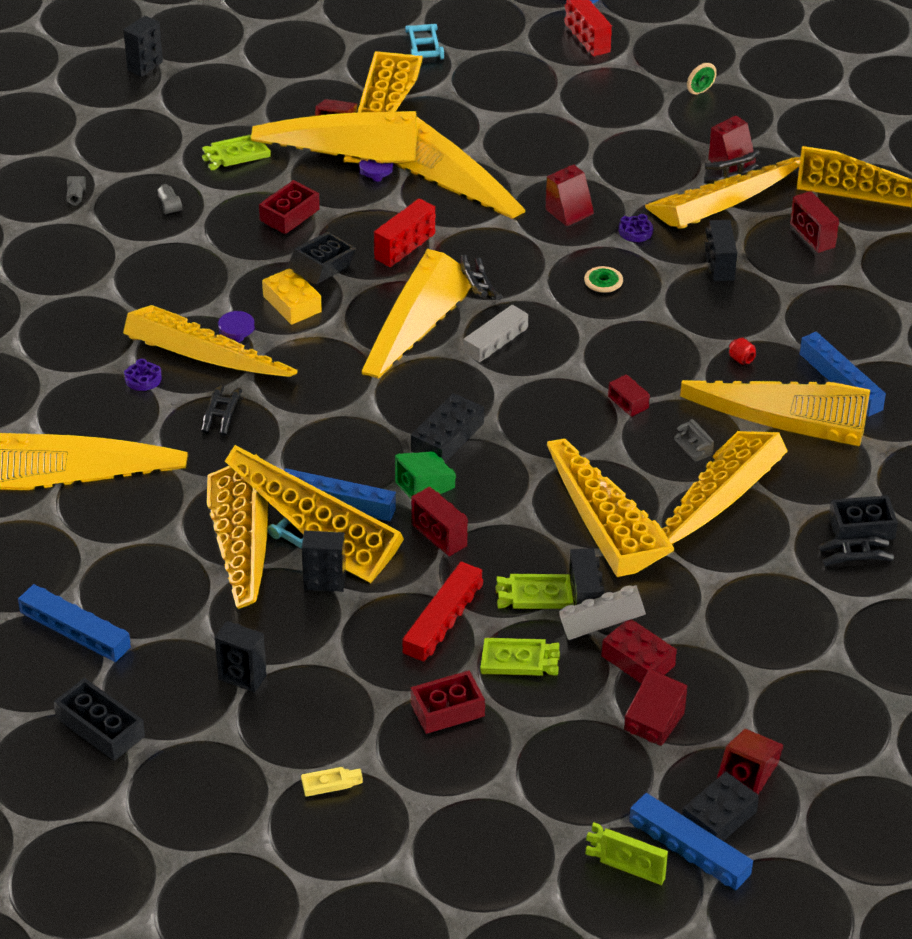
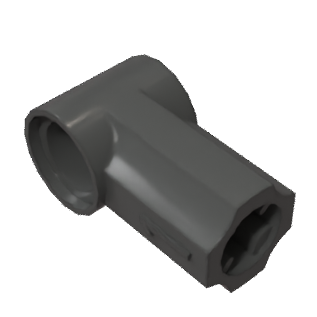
M68 176L66 200L71 205L77 206L82 201L83 191H86V177Z
M167 184L161 185L157 191L164 214L182 211L180 197L175 195L172 187Z

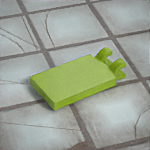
M251 135L211 143L210 147H202L204 153H207L202 155L203 160L214 162L209 164L210 170L217 169L221 164L225 167L270 157V150L265 143L251 141Z
M510 574V578L497 577L495 590L499 596V599H497L498 608H505L512 604L513 609H563L568 605L574 604L569 574Z
M484 638L481 674L543 675V671H546L550 675H558L559 668L557 665L558 660H560L559 643L546 644V639Z
M595 822L592 824V831L596 833L588 832L586 841L591 842V845L595 847L587 846L586 855L597 856L601 858V863L657 884H663L666 876L668 851L607 828L603 831L601 825Z

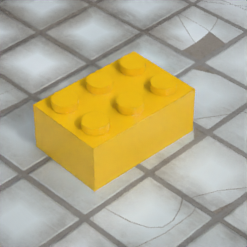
M286 269L262 280L263 297L291 325L322 312L321 295L301 275L295 274L292 269Z

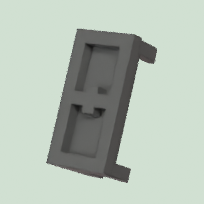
M693 419L677 428L678 431H684L675 435L674 440L695 462L713 455L714 441Z

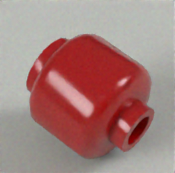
M745 338L733 340L729 345L730 357L741 365L751 363L756 357L755 346Z

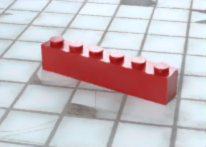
M464 562L459 563L402 639L404 654L424 662L429 655L431 656L434 653L438 642L443 641L445 633L453 627L455 619L458 615H462L466 604L472 601L477 589H481L484 582L482 569Z

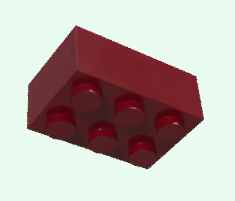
M292 180L259 204L260 221L287 234L320 210L319 193Z
M811 191L794 196L790 220L792 227L817 253L835 248L839 226L838 217Z
M430 486L411 497L412 525L449 557L467 546L468 518L464 513L458 511L451 502L445 500L439 492Z
M632 619L625 621L603 639L602 657L641 684L650 669L665 675L675 667L677 649Z
M470 670L411 687V705L426 734L485 717V699Z

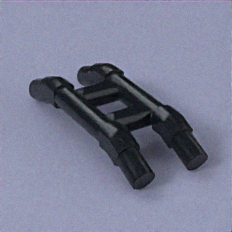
M756 149L744 156L726 161L705 163V169L722 170V175L704 176V183L714 184L715 181L741 174V176L747 175L748 171H755L758 169L757 163H753L744 168V163L751 162L759 156V150ZM737 165V171L729 173V167Z
M467 255L460 256L461 270L468 279L474 294L483 298L488 294L492 299L500 301L502 295L492 287L486 276L482 259H475L476 272H473L470 269Z
M219 385L214 389L209 406L203 417L201 432L208 433L213 416L222 417L219 434L227 435L234 408L242 393L240 387L233 390L230 398L221 396L224 391L223 385ZM217 403L228 405L226 410L215 409Z
M878 536L849 539L837 538L819 545L821 553L840 547L843 550L841 553H836L831 557L823 559L825 567L845 561L866 559L893 561L894 558L893 554L882 550L871 551V545L888 547L889 540ZM850 546H861L863 552L852 553Z

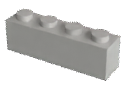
M514 305L509 306L463 339V353L481 362L528 328V314Z
M635 585L625 586L620 591L614 593L607 592L596 599H586L581 604L575 606L568 605L560 610L559 614L567 638L570 640L645 615L646 612L638 588Z

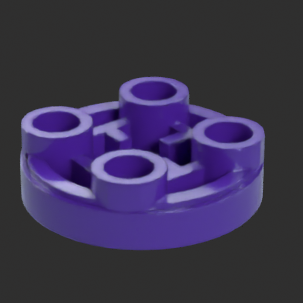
M368 159V161L361 160L359 162V173L372 178L373 181H381L382 177L393 172V163H377L373 159Z
M644 214L631 217L623 216L619 223V234L627 241L643 242L653 235V224L648 220L647 215Z
M243 311L228 312L221 316L218 321L219 334L236 342H242L244 337L249 336L255 330L254 319L250 314Z
M138 359L135 364L129 366L124 371L126 385L137 391L151 390L158 386L162 380L161 368L147 362L146 359Z

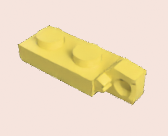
M339 767L301 775L305 797L348 789L363 783L361 769L349 771V769Z

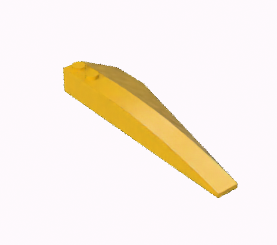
M416 111L320 115L252 126L251 141L266 144L279 143L280 146L284 147L291 145L296 146V149L303 150V148H308L313 152L331 155L344 154L348 158L355 156L361 157V160L366 161L373 159L377 163H414L418 124Z
M426 250L393 306L363 367V375L379 379L393 366L395 360H399L406 350H410L413 347L414 342L420 341L436 326L438 320H442L449 310L452 311L456 307L458 301L461 302L466 297L471 285L463 274L460 263L445 253Z
M737 431L713 455L715 460L707 463V470L700 473L698 476L699 481L692 484L681 500L682 505L676 506L673 511L675 515L668 518L665 522L667 526L662 528L671 544L694 532L720 514L741 497L765 473L769 472L776 462L782 459L787 449L779 432Z
M566 439L547 442L556 467L580 516L616 577L635 574L674 551L673 545L660 525L655 520L651 521L644 510L640 511L633 500L627 499L625 493L608 477H603L597 467L593 468L589 464L590 461L586 457H581L579 451Z
M227 466L208 475L207 506L211 509L210 516L214 522L213 527L217 533V541L222 558L226 563L224 565L229 574V583L233 588L232 593L235 604L240 609L255 603L257 600L266 551L268 501L230 466Z

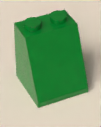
M435 452L395 455V483L410 499L413 495L429 486L440 494L455 488L456 474L454 470L450 469Z

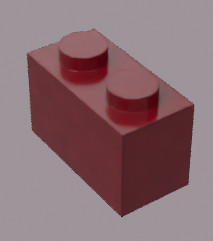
M627 374L609 382L608 397L629 416L632 417L649 408L650 394Z

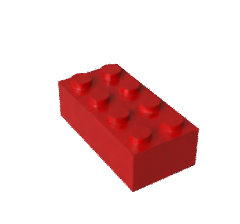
M566 0L565 25L570 28L572 33L593 57L609 53L611 51L612 25L590 0Z
M419 198L375 230L374 259L392 267L432 237L436 231L435 206Z

